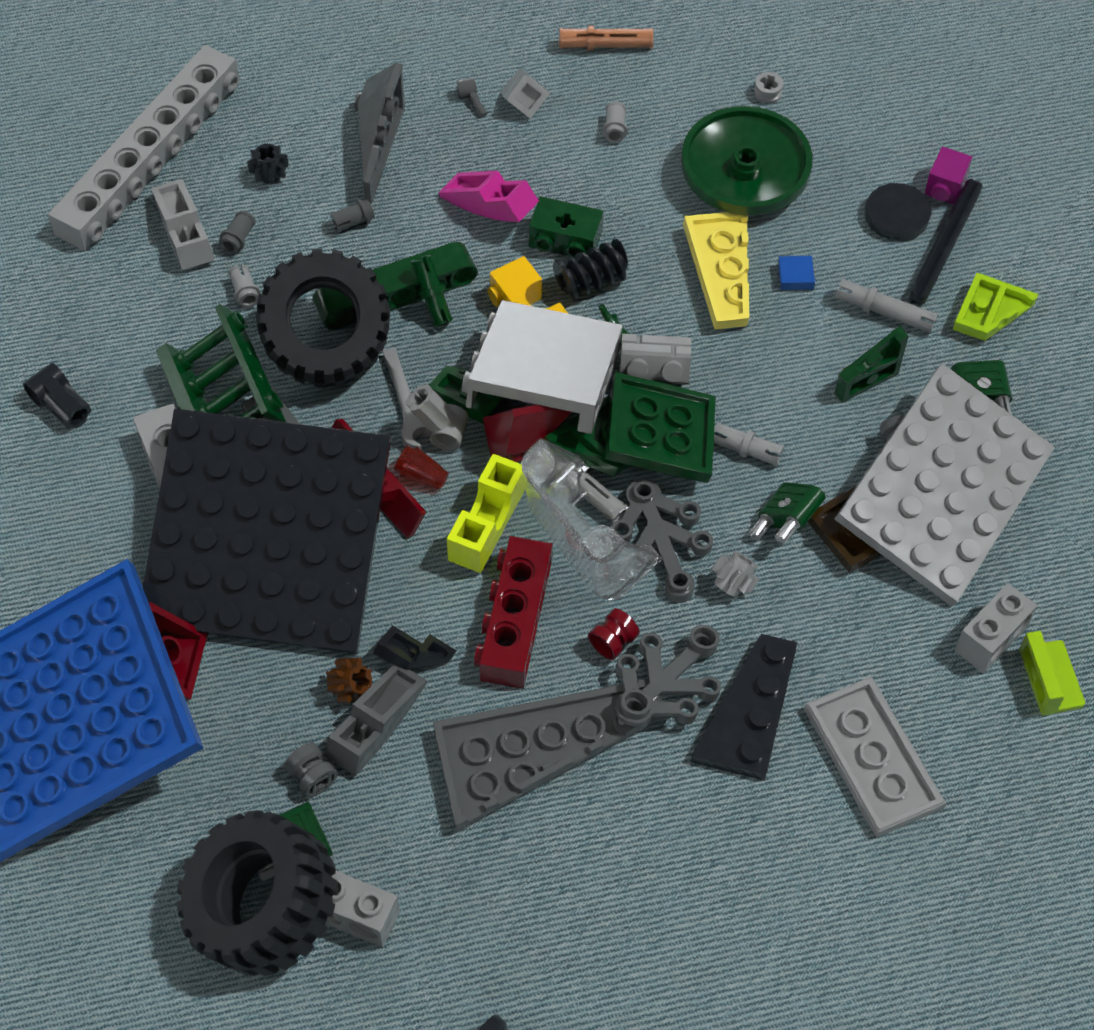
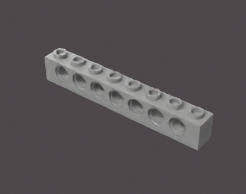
M204 45L48 213L54 235L84 251H87L94 242H97L107 227L122 215L126 206L142 193L145 185L161 172L165 163L181 150L184 142L200 129L203 121L218 109L222 100L237 88L240 78L236 59Z

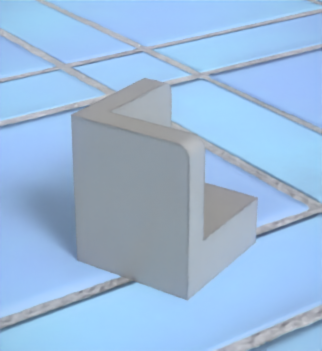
M519 68L501 91V94L508 102L531 119L550 92L528 73Z

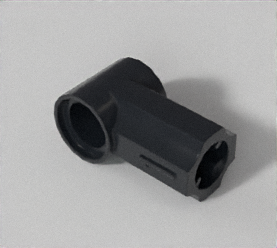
M50 363L23 382V387L31 400L40 408L45 406L68 429L71 427L77 429L83 425L88 415L92 412L90 405L70 386L64 373L54 363Z

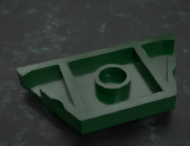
M610 394L603 398L592 434L578 431L579 415L545 436L542 444L549 451L611 476H616L630 466L605 459Z

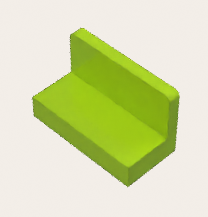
M1041 630L1026 633L1019 652L1041 715L1082 709L1085 705V699L1064 642L1062 640L1045 642Z

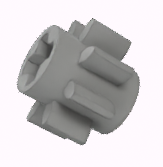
M734 551L731 557L727 554L725 556L721 555L712 568L714 572L718 573L714 583L722 591L733 597H737L740 592L746 594V592L751 593L760 580L757 576L753 575L757 565L750 558L737 551Z

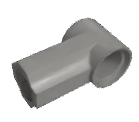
M428 384L418 386L413 393L408 395L406 406L431 431L429 438L435 447L446 451L457 450L460 447L467 425L468 413L459 406L447 404Z

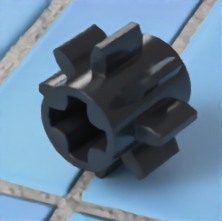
M264 143L255 150L250 151L251 160L247 161L249 173H255L256 182L261 181L266 184H273L279 181L280 178L286 177L285 168L289 167L287 154H281L279 145L274 146Z

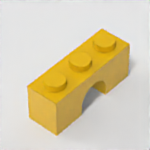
M525 256L489 272L490 287L487 289V292L495 306H499L502 300L532 306L531 304L542 299V278ZM560 302L549 308H543L568 314Z

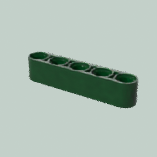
M452 242L372 269L377 275L376 280L378 283L383 284L390 311L424 300V298L421 299L418 291L421 289L414 268L411 265V261L414 259L419 260V257L432 255V261L439 281L444 283L446 288L443 293L465 286L475 280L478 270L465 245L462 242ZM319 288L315 291L312 300L327 329H340L356 323L355 308L346 295L328 288Z

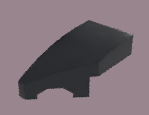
M392 625L378 642L373 654L401 668L413 669L451 661L457 650L431 634L421 643Z

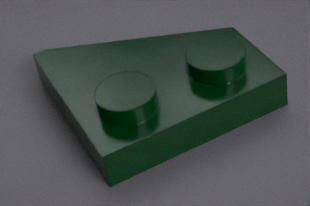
M901 326L893 330L839 373L835 395L842 403L899 374L909 337Z
M445 366L429 386L447 404L463 408L468 413V417L484 424V417L497 414L509 398L478 392L472 407L466 408L467 393L462 392V383L465 372L471 371L462 367Z

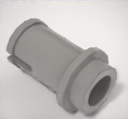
M617 101L607 104L606 123L602 129L604 137L611 143L621 142L628 133V127L625 124L626 107L623 103Z
M241 264L243 275L240 273L239 266L235 265L228 272L235 290L234 300L242 307H252L257 304L258 296L261 294L260 289L257 285H254L250 269L247 265Z

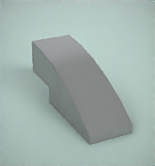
M180 179L151 188L161 220L181 269L185 270L214 261L209 239L183 180Z

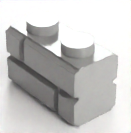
M622 334L620 373L665 384L689 385L691 338L641 335L640 337L637 334Z

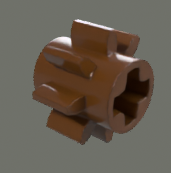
M362 658L335 659L336 667L326 671L328 686L326 690L337 695V703L356 702L372 686V670L362 666Z

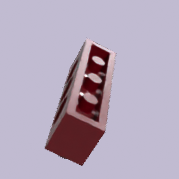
M510 536L507 549H500L497 570L501 571L499 581H492L489 601L494 602L492 612H485L482 623V634H486L484 645H477L474 658V666L480 669V681L524 689L552 565L553 543ZM516 577L527 578V580L523 582H518L513 579ZM516 608L520 612L511 614L506 612V610ZM503 640L513 642L510 646H501L498 643Z

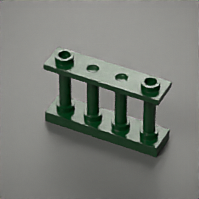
M219 304L215 309L222 325L186 351L182 349L177 350L167 343L155 350L180 409L219 414L245 394L252 391L257 405L240 417L255 419L266 417L271 421L286 422L281 411L284 407L279 396L272 391L245 330L248 328L247 322L238 311L232 312L222 304ZM228 338L233 351L195 377L192 370L193 362ZM240 364L245 378L207 404L203 396L205 388Z

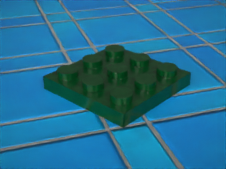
M615 372L611 382L605 459L708 483L713 470L716 396Z

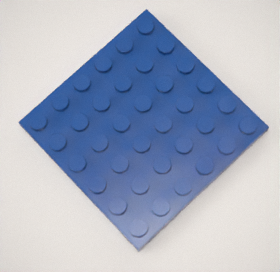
M128 559L0 630V862L204 748L136 568Z

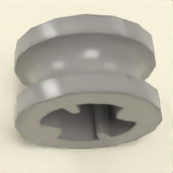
M773 72L759 74L755 80V98L766 104L777 102L782 95L783 79L780 75Z

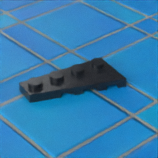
M765 634L760 635L694 750L690 762L765 781L798 642Z

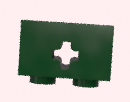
M539 196V202L529 224V247L543 252L570 256L574 259L578 252L587 254L589 248L598 247L603 232L604 210Z

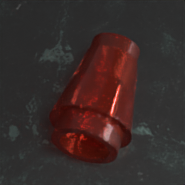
M408 445L400 454L394 470L400 473V478L435 488L439 491L444 486L450 473L419 447L412 448Z

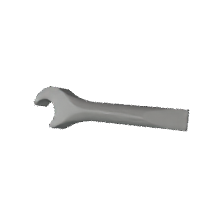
M396 348L383 350L382 352L402 409L403 426L401 435L403 445L408 451L420 454L422 452L421 444L414 441V439L421 434L430 436L431 431L406 406L408 395L411 393Z

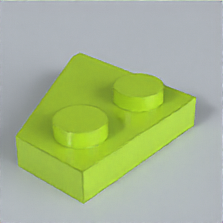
M977 272L955 320L953 330L986 341L1032 308L1036 303L1038 294Z

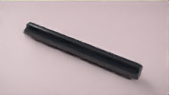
M966 180L910 290L908 297L911 302H916L918 305L926 303L981 193L983 186L980 181Z

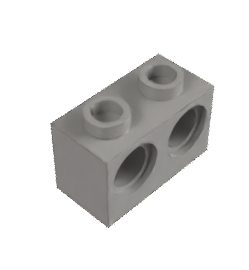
M1007 583L962 630L955 652L982 673H985L1029 626L1038 605Z
M336 871V874L332 875V878L337 880V895L332 897V902L336 906L333 917L328 916L325 924L383 948L400 913L398 896Z

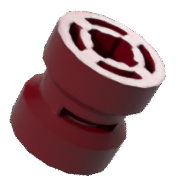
M614 608L605 617L603 625L595 626L588 633V639L600 655L613 661L622 653L623 645L632 643L640 635V630L627 613Z

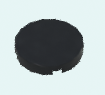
M889 183L879 186L870 194L865 207L866 222L871 230L883 238L889 239L891 236L898 238V241H907L921 235L927 229L932 214L931 204L925 194L917 188L904 183Z

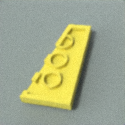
M722 212L684 217L683 228L714 330L748 325V215Z

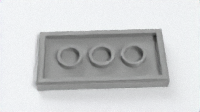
M872 676L805 704L804 711L876 838L944 809L946 802Z

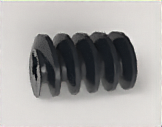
M613 239L611 245L609 243H602L599 249L596 247L589 248L587 254L578 252L575 255V259L568 256L564 258L563 263L560 261L553 263V271L560 288L565 293L568 292L573 300L578 299V288L585 295H589V284L591 283L596 290H602L601 279H604L609 286L614 285V274L617 275L620 281H625L626 270L628 269L627 255L622 243L618 239Z

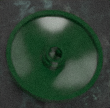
M753 106L723 108L704 116L686 135L681 156L682 173L691 190L707 204L719 210L740 215L766 214L791 204L806 188L810 179L813 162L809 141L796 124L774 111Z

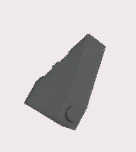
M395 63L368 78L363 91L357 92L354 108L355 111H359L365 200L368 199L370 204H372L405 110L402 64Z

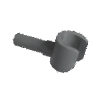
M473 78L458 79L457 93L459 99L470 97V101L481 118L485 117L487 112L477 95L475 80Z

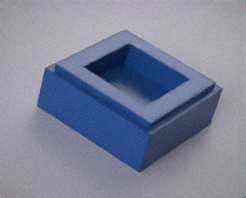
M779 256L780 290L814 289L815 277L812 256Z

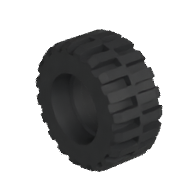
M322 248L312 249V254L303 256L302 252L292 255V261L287 264L282 261L275 267V274L272 277H267L263 283V292L258 296L256 322L265 353L271 361L275 362L278 369L285 375L293 376L295 381L302 384L310 382L314 383V387H325V384L334 383L335 386L345 384V380L352 377L355 380L363 375V371L366 368L372 367L378 360V355L383 351L387 342L390 321V308L386 299V291L383 284H379L376 280L377 275L370 267L368 269L364 268L362 261L353 255L349 259L343 256V251L332 249V254L322 253ZM319 288L333 289L346 295L352 302L356 311V326L352 335L344 344L332 349H315L306 346L296 337L290 322L291 311L296 300L308 291Z
M260 810L248 811L245 815L238 813L227 818L225 825L221 823L216 824L208 831L210 835L205 840L200 839L193 849L196 852L191 860H186L183 866V870L186 871L184 879L179 880L177 894L181 895V901H177L178 917L184 919L180 922L184 936L189 938L191 946L197 952L205 955L206 958L245 975L256 976L261 974L267 976L279 972V967L286 970L297 964V957L300 955L306 957L315 948L313 942L316 938H322L328 928L324 925L328 916L333 917L336 906L332 902L333 895H337V880L332 878V875L336 874V868L333 859L328 857V849L320 840L315 838V835L284 817L270 811L264 813ZM273 863L275 879L269 899L253 918L242 923L240 904L245 888L257 872Z

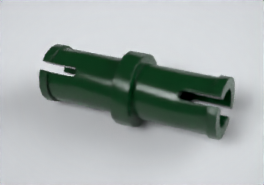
M432 255L419 257V260H412L411 265L414 268L421 289L418 293L420 298L425 300L432 326L445 324L444 321H452L453 317L443 293L446 288L444 283L439 281L432 261Z

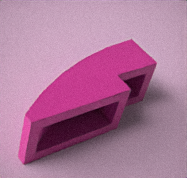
M498 170L457 173L438 192L442 199L457 207L483 217L507 222H520L539 202L526 180L505 181Z

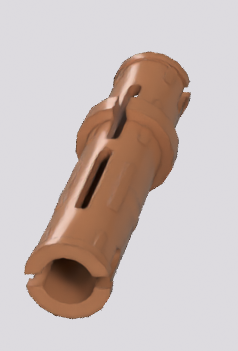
M587 26V29L559 28V49L587 48V51H594V48H653V28L594 29V26Z

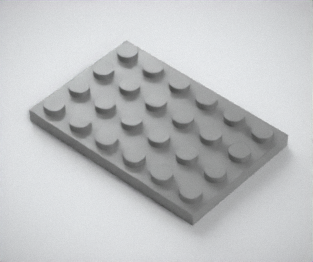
M941 363L834 519L947 604L953 606L960 599L1055 447Z

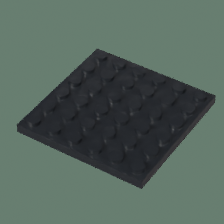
M174 408L143 583V590L147 600L194 625L196 631L358 654L391 437L388 435Z

